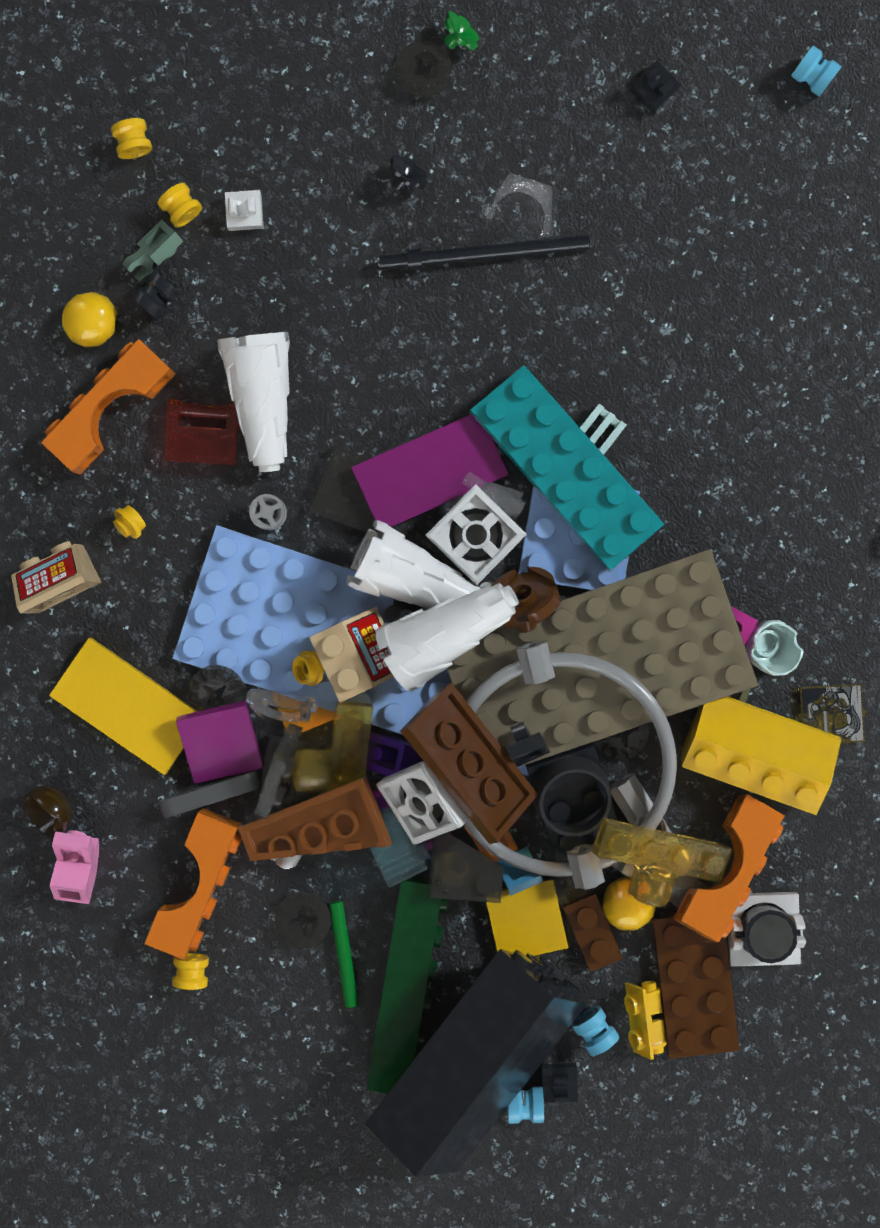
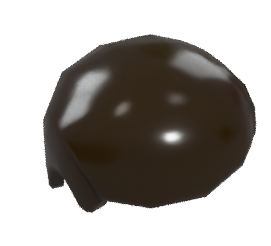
M48 785L37 786L23 797L24 801L29 798L23 805L25 813L36 827L51 840H53L55 832L64 833L71 825L73 809L68 798L60 790Z

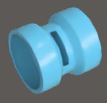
M813 45L791 77L798 82H808L807 84L810 85L811 92L820 97L842 66L834 60H824L822 58V51Z
M600 1006L587 1009L571 1025L575 1033L584 1038V1046L590 1056H596L607 1051L619 1040V1035L615 1028L608 1026L606 1023V1015Z
M532 1086L529 1090H520L507 1107L508 1124H518L522 1120H530L532 1123H544L542 1086Z

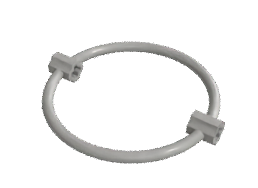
M547 640L526 643L517 647L518 661L492 674L470 695L466 702L476 713L482 703L494 691L522 674L525 684H538L555 678L553 667H576L604 675L627 689L644 707L654 724L662 752V776L657 797L642 824L621 844L600 855L596 845L584 844L576 846L572 850L567 851L569 862H550L533 859L509 849L500 842L489 844L466 814L465 816L468 821L464 825L487 851L513 867L545 876H572L575 889L581 888L586 890L595 888L605 882L602 869L621 861L638 849L651 836L666 813L672 798L677 772V754L670 724L657 700L643 684L622 668L597 657L580 653H550Z

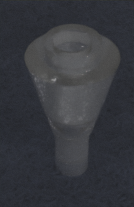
M468 472L462 481V484L470 489L476 484L514 520L524 508L525 501L522 500V491L492 482L487 483L471 472Z

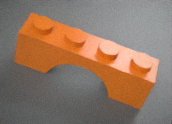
M139 339L135 344L133 342L128 343L119 352L118 362L111 369L105 368L93 381L95 386L86 395L83 393L75 398L69 406L71 411L62 421L57 419L45 431L47 437L41 443L70 471L81 475L104 451L99 437V421L105 408L115 399L125 395L137 394L153 399L176 374Z
M748 794L738 795L722 825L728 833L734 848V860L730 872L720 883L710 888H689L673 919L711 941L719 942L721 937L726 938L734 925L732 916L738 906H743L750 895L751 888L748 887L754 874L758 875L766 864L767 857L764 855L770 843L774 844L783 831L781 822L785 815Z
M205 808L197 812L185 842V846L194 855L200 870V880L196 893L184 902L164 904L157 911L144 944L182 960L186 958L190 950L193 952L197 951L204 932L199 930L203 918L210 919L217 900L212 898L217 885L223 887L230 871V867L225 865L230 853L236 855L242 842L241 835L238 833V828L241 827L242 823Z

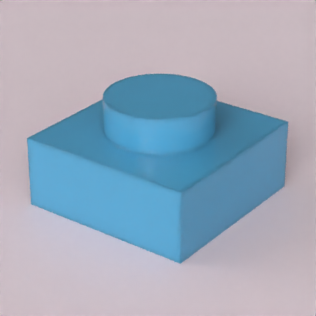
M528 847L516 851L519 854L532 858ZM502 860L496 862L510 896L543 882L540 874L521 870Z

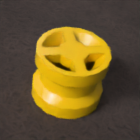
M125 119L111 126L112 136L117 139L119 144L116 148L119 158L134 159L147 155L152 151L151 141L145 136L147 126L144 119Z
M185 183L176 184L168 189L157 202L162 211H167L170 214V221L175 228L182 227L191 222L199 215L203 208L198 200L192 199L189 195L190 189Z
M189 953L184 960L174 956L173 964L177 969L176 975L172 978L173 987L197 990L208 986V978L205 976V968L209 965L208 956Z

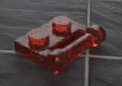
M169 398L164 461L236 466L239 420L235 402H229L228 405L181 403V399ZM181 417L227 419L226 429L179 426Z

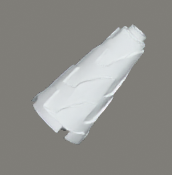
M288 332L218 339V351L223 360L231 399L235 402L239 425L245 438L249 462L252 461L253 466H259V472L280 470V463H284V457H287Z
M375 520L372 523L374 529L378 530V532L368 529L351 565V569L357 571L355 576L348 575L346 585L377 597L383 595L398 601L413 603L426 609L453 597L456 600L480 589V587L462 577V573L435 559L426 550L405 539V535L379 520Z
M500 583L493 586L487 585L456 600L453 597L425 611L420 609L392 623H385L376 629L377 644L379 650L388 646L389 656L383 658L386 665L399 684L407 691L411 689V692L422 687L428 680L453 665V660L480 644V639L508 622L511 616L515 614V606L519 604V601L509 585L505 587Z

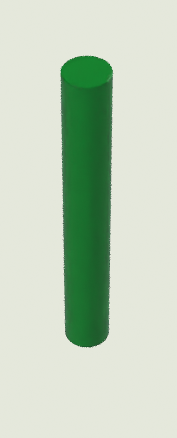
M334 901L329 903L344 1003L346 1008L358 1006L359 1002L343 901Z

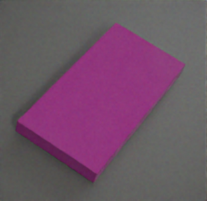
M472 415L351 467L374 521H382L391 528L464 496L475 484L482 488L509 475L493 439Z

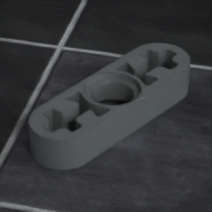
M252 770L164 798L158 802L163 818H168L260 788L261 785L256 770Z

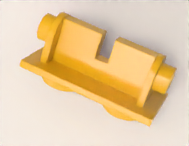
M655 981L642 982V987L627 982L625 983L626 996L624 998V1005L629 1014V1043L634 1053L653 1060L654 1054L663 1053L664 1046L667 1045L664 1020L661 1018L652 1020L651 1015L663 1013L660 988L656 987Z

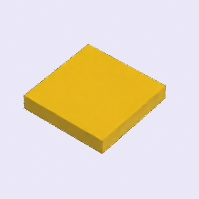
M553 878L543 879V882L511 896L507 888L484 893L497 952L500 949L515 952L517 949L524 955L528 952L536 956L568 948Z

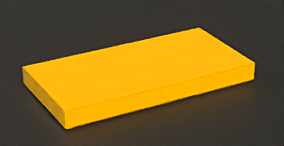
M88 638L49 695L163 775L168 773L184 750L176 723L177 716L198 712L93 638Z

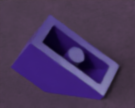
M358 729L350 763L385 776H390L422 762L423 759L406 739Z

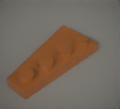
M367 777L238 828L250 861L286 858L305 854H324L343 850L353 851L371 847L381 848L389 847L393 844Z

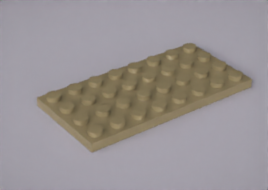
M711 549L562 600L561 604L552 614L540 623H537L536 628L530 632L522 633L517 628L500 626L480 639V644L453 660V665L447 668L452 684L467 701L470 695L492 674L519 660L517 647L534 641L547 640L550 653H580L597 657L622 668L648 689L657 700L666 717L758 686ZM553 667L555 678L538 684H525L523 674L515 677L494 691L475 713L509 758L510 755L506 747L516 743L510 727L524 722L531 735L538 732L541 733L550 753L523 765L652 722L640 702L623 686L604 675L576 667Z

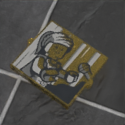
M861 684L799 687L800 713L797 714V718L800 719L801 723L841 737V743L865 742L863 716L867 712L863 709Z

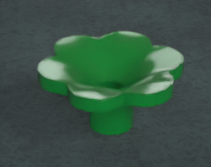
M449 11L444 21L445 27L450 32L444 38L445 44L452 50L460 44L474 51L478 47L477 42L479 41L477 32L471 28L469 21L465 17L458 16L455 12Z

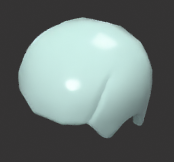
M764 620L758 624L752 631L746 644V651L752 665L762 672L773 676L787 675L795 670L803 657V649L800 648L796 640L797 632L780 620Z

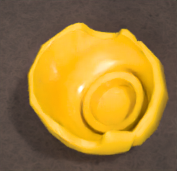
M96 292L77 294L64 307L62 326L72 342L83 347L101 346L114 334L118 312L109 298Z
M622 876L611 882L606 888L601 908L610 925L621 931H634L643 927L652 919L656 908V897L647 882L640 878L638 880L629 876Z

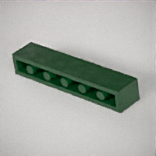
M402 874L366 1091L388 1094L414 1061L416 1051L421 1052L424 1048L426 1030H421L420 1024L422 1016L429 1017L432 996L425 994L427 982L435 981L438 961H433L431 958L433 947L440 948L443 926H437L439 912L446 913L449 892L443 891V884L439 880Z

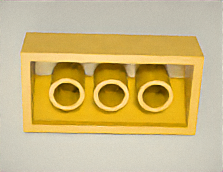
M726 696L699 706L681 747V766L817 815L831 786L841 737Z

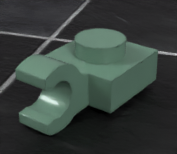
M161 219L137 243L140 249L124 260L123 266L129 272H132L135 267L141 265V270L134 277L141 284L147 282L149 274L153 271V263L155 262L159 266L164 260L171 258L183 240Z

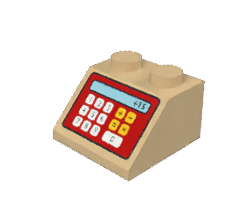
M67 541L53 547L50 550L51 556L42 560L39 557H34L19 565L21 570L12 574L11 578L16 606L20 614L41 613L102 583L83 545H71V542Z
M377 606L309 637L340 703L394 677L383 659L389 656L388 646L379 650L376 640V629L385 624Z

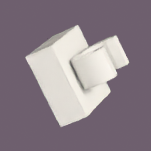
M260 190L225 192L226 221L229 231L264 229Z

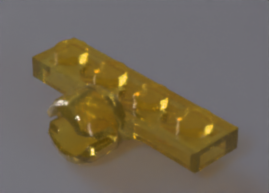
M336 701L332 741L329 748L324 750L300 748L295 753L292 765V781L297 791L324 794L365 777L373 714L372 704L340 703Z
M602 818L592 853L600 858L634 864V871L627 889L628 893L634 896V899L646 905L664 907L669 901L673 886L679 876L686 875L722 883L732 849L725 844Z

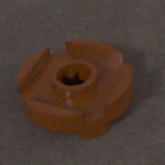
M527 567L528 572L517 574L516 570L509 571L500 576L491 585L493 586L498 583L503 587L509 585L517 598L520 596L525 598L518 600L519 604L515 606V614L502 626L517 628L522 633L530 632L536 628L537 623L550 616L561 604V598L553 575L539 567Z

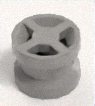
M263 494L252 501L249 515L256 526L272 531L284 524L287 518V509L279 498L274 495Z

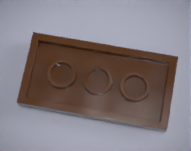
M452 683L442 686L400 730L489 844L498 843L538 796L534 788Z
M675 914L653 916L652 926L669 1058L740 1051L726 938L721 937L719 942L711 941L673 919Z

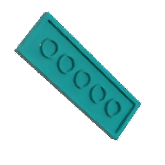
M525 365L470 410V414L609 572L664 526L661 519Z

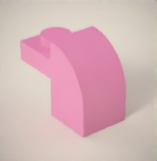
M70 830L67 833L55 832L52 847L57 860L49 885L55 900L89 904L97 872L99 839L92 838L76 830Z

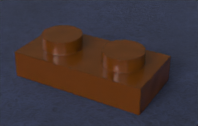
M595 891L563 904L590 972L623 959Z

